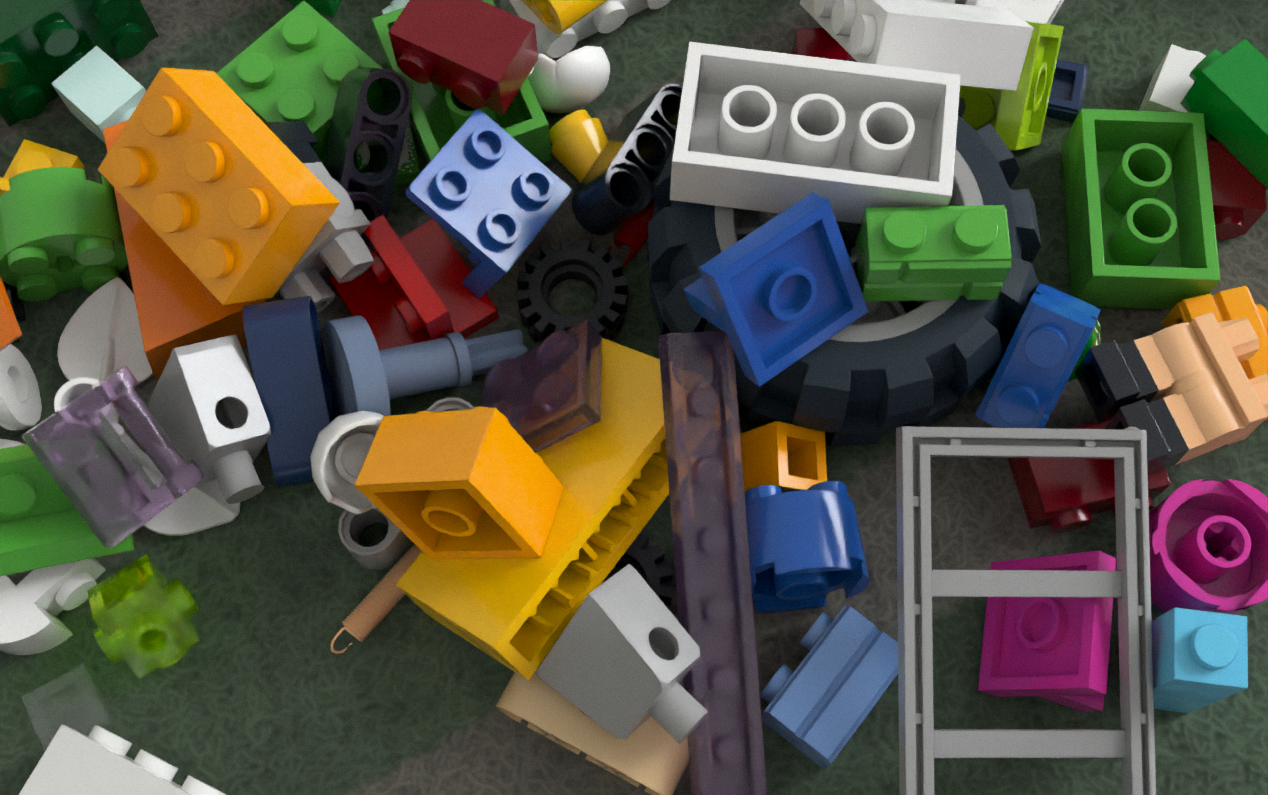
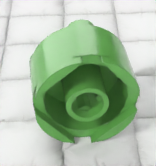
M50 167L23 172L9 179L10 190L0 195V276L4 282L17 288V294L20 299L30 302L45 301L54 297L57 292L81 286L86 291L95 292L116 277L120 278V272L127 266L128 260L114 187L104 176L101 175L102 185L86 180L84 169Z

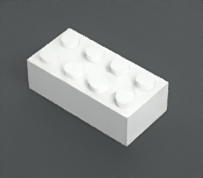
M689 42L672 158L670 200L780 214L814 192L829 200L836 221L861 224L865 207L948 206L953 189L961 75Z

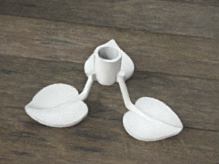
M116 277L110 280L84 301L71 317L61 334L57 357L59 366L69 381L61 386L54 399V409L61 422L51 427L52 440L113 429L115 441L137 463L143 466L130 477L126 492L132 515L148 530L167 536H183L232 522L240 512V502L228 504L217 479L197 485L189 484L179 469L163 435L158 439L151 456H149L138 447L125 433L123 427L118 424V411L109 394L112 383L122 387H135L148 381L154 374L144 351L134 294L122 279ZM0 439V449L25 445L14 440Z

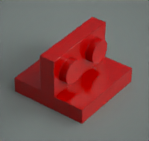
M381 215L371 221V225L363 232L375 263L352 281L339 283L334 276L329 278L333 288L351 316L361 315L367 321L379 350L443 338L444 334L460 332L465 339L499 318L497 309L486 293L479 299L461 283L470 270L434 219L429 220L399 238L384 215Z

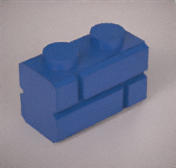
M1039 283L975 416L997 428H1044L1095 327L1100 309L1048 285Z

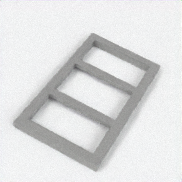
M915 426L896 428L899 795H934V758H1121L1122 795H1156L1146 430H1140L1132 426L1124 430ZM930 457L1114 459L1117 571L932 569ZM932 596L1118 598L1121 729H934Z

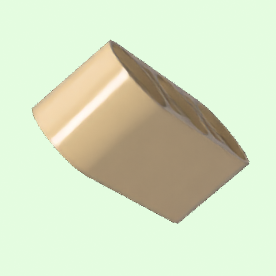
M536 671L529 681L514 672L495 706L499 711L519 723L522 719L527 721L528 728L579 755L580 751L587 754L585 759L636 787L639 784L646 786L645 792L651 795H673L700 741L699 737L691 732L679 744L652 717L645 721L627 739L615 738L546 684L536 674Z

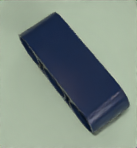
M303 296L245 305L243 309L245 337L255 386L270 424L271 435L267 440V447L276 484L278 487L314 482L311 468V452L319 432L337 417L314 300L312 296Z

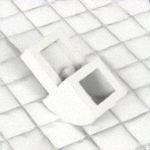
M95 558L35 569L22 581L12 575L0 576V651L14 655H31L50 650L67 640L73 633L56 616L63 610H72L84 603L96 589L97 583L95 580L106 569Z

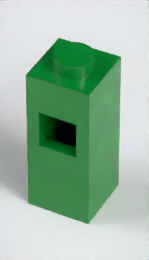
M1244 39L1224 55L1218 49L1212 51L1196 65L1189 75L1194 83L1180 104L1190 113H1204L1205 129L1268 189V60L1249 41Z

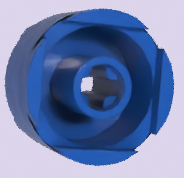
M826 481L815 484L808 488V490L782 493L780 487L774 485L750 488L742 494L743 505L730 513L725 520V533L736 603L744 607L747 599L750 598L754 599L755 611L764 613L820 608L828 606L826 593L844 588L845 598L848 599L862 592L869 584V575L855 503L848 497L847 487L843 482Z

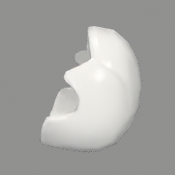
M597 46L581 47L567 53L557 61L544 54H538V60L527 78L542 110L550 113H573L596 100L604 92L609 80L610 63L603 48Z
M364 410L340 415L319 432L310 456L312 477L328 503L331 502L354 514H362L371 508L377 509L354 484L383 419V415Z

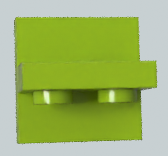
M1025 21L1034 29L1016 91L960 85L959 97L964 99L966 106L962 119L976 131L990 123L1009 150L1017 151L1040 145L1064 26Z

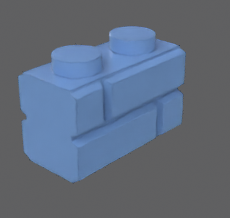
M847 605L842 608L835 619L825 612L819 616L800 642L803 647L810 651L795 671L783 664L759 695L769 703L760 719L824 770L834 761L898 674V642L884 631H879L872 622Z

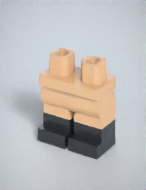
M1213 312L1195 317L1191 322L1175 324L1152 335L1117 345L1116 341L1113 340L1090 347L1075 371V375L1099 424L1110 420L1105 429L1124 430L1132 426L1140 430H1146L1148 475L1203 455L1226 444L1230 445L1242 441L1268 418V373L1248 379L1240 364V361L1252 358L1260 349L1258 344L1259 338L1247 318L1218 323ZM1101 382H1102V384H1103V386H1104V388H1105V390H1106L1108 396H1107V395L1104 393V391L1102 390Z

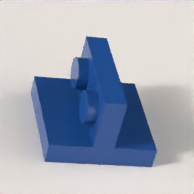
M814 192L700 266L699 270L702 277L683 289L692 310L728 335L745 377L759 387L868 312L830 202Z

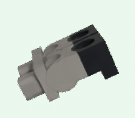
M305 121L267 122L265 125L340 202L273 296L281 295L283 299L312 296L318 314L335 297L319 274L326 266L337 281L343 283L352 281L362 275L375 263L374 258L360 236L371 223L361 209L354 210L349 194L342 185L330 176L312 149L318 141Z

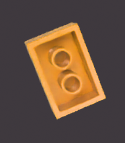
M161 68L98 168V171L222 305L273 298L340 204L338 199L215 71Z

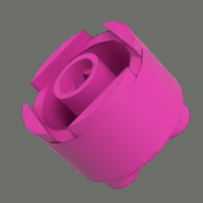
M1204 479L1190 481L1176 489L1149 512L1151 602L1164 613L1176 607L1238 615L1268 598V497L1242 481L1232 479L1224 481H1203Z

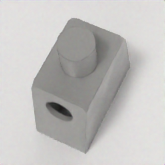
M233 334L173 348L147 405L186 482L191 485H197L217 479L228 504L239 503L254 497L264 489L262 480L254 465V460L270 437L271 431L237 335Z
M630 564L587 595L536 671V674L546 684L618 739H627L645 721L652 717L680 744L709 713L680 685V682L701 657L699 646L638 571Z

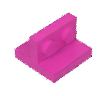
M1090 551L991 562L990 570L1115 571L1116 558L1101 551ZM987 597L978 691L998 697L1039 696L1082 712L1103 711L1104 695L1107 693L1113 598Z

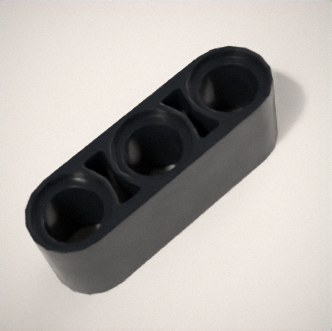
M358 67L349 71L342 78L338 87L322 164L330 176L342 185L355 203L357 210L361 209L369 222L381 215H384L387 220L412 105V92L408 81L403 75L392 69ZM376 80L381 86L383 99L380 106L375 111H372L368 106L366 95L369 85ZM365 141L370 150V160L363 170L358 171L353 162V154L356 147ZM364 233L360 234V236L367 246L368 244L366 238L364 236Z
M675 83L665 84L632 109L625 116L575 190L572 198V210L576 220L590 233L597 235L608 234L644 211L650 205L655 196L656 183L674 148L682 85Z

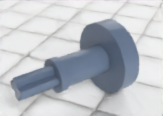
M361 315L326 321L322 331V341L337 417L363 410L376 412L383 416H390V400L450 387L454 389L469 387L474 375L524 365V360H528L527 348L523 345V334L519 329L464 340L460 332L444 334L443 338L383 350L378 349L371 328Z

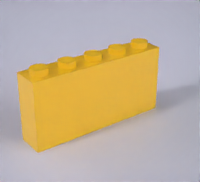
M595 335L517 432L530 448L542 458L543 463L565 487L541 558L430 559L421 552L395 585L432 619L529 681L587 595L602 584L729 414L702 375Z

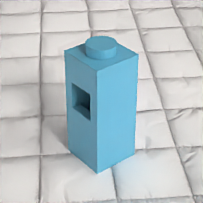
M1174 607L1153 620L1154 709L1190 713L1248 689L1247 616Z

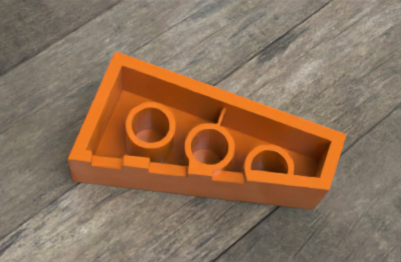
M127 121L103 129L107 153ZM114 188L144 351L156 382L158 383L173 348L233 334L237 335L241 347L246 346L243 322L244 306L264 303L266 299L222 305Z

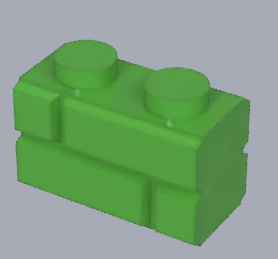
M1005 205L865 207L856 240L858 284L864 301L957 300L959 296H964L967 300L997 299L1003 287V282H1005L1011 270L1012 260Z

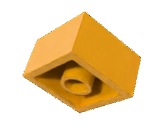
M482 406L469 410L419 411L416 414L383 416L354 484L430 559L541 558L565 488L543 463L542 458L530 448L511 426L508 419L496 407Z

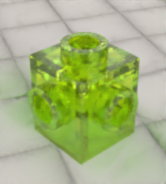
M147 554L87 590L93 620L98 625L93 630L99 646L114 664L124 659L139 679L156 668H165L176 663L186 654L190 646L199 641L191 618L192 615L199 612L194 598L179 578L168 583Z

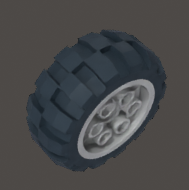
M848 59V60H847V61L857 62V61L854 60V59ZM959 97L953 189L948 206L1005 205L1012 260L1011 270L1005 282H1003V287L997 299L967 300L964 296H959L957 300L916 301L920 305L907 313L898 301H865L868 309L865 315L759 387L745 377L728 335L692 310L683 289L702 277L699 270L700 266L779 214L670 200L673 148L656 183L653 216L648 222L647 261L650 268L649 296L662 337L678 344L683 352L682 368L702 375L720 402L729 395L749 408L746 423L756 427L779 421L807 429L825 431L826 443L829 446L878 444L884 430L898 426L927 427L955 412L963 397L973 388L983 387L1003 357L1039 283L1032 265V261L1042 247L1035 203L1028 189H1010L1020 171L1015 157L990 123L976 131L962 119L966 106L964 99ZM836 221L858 281L856 240L860 227L856 223Z

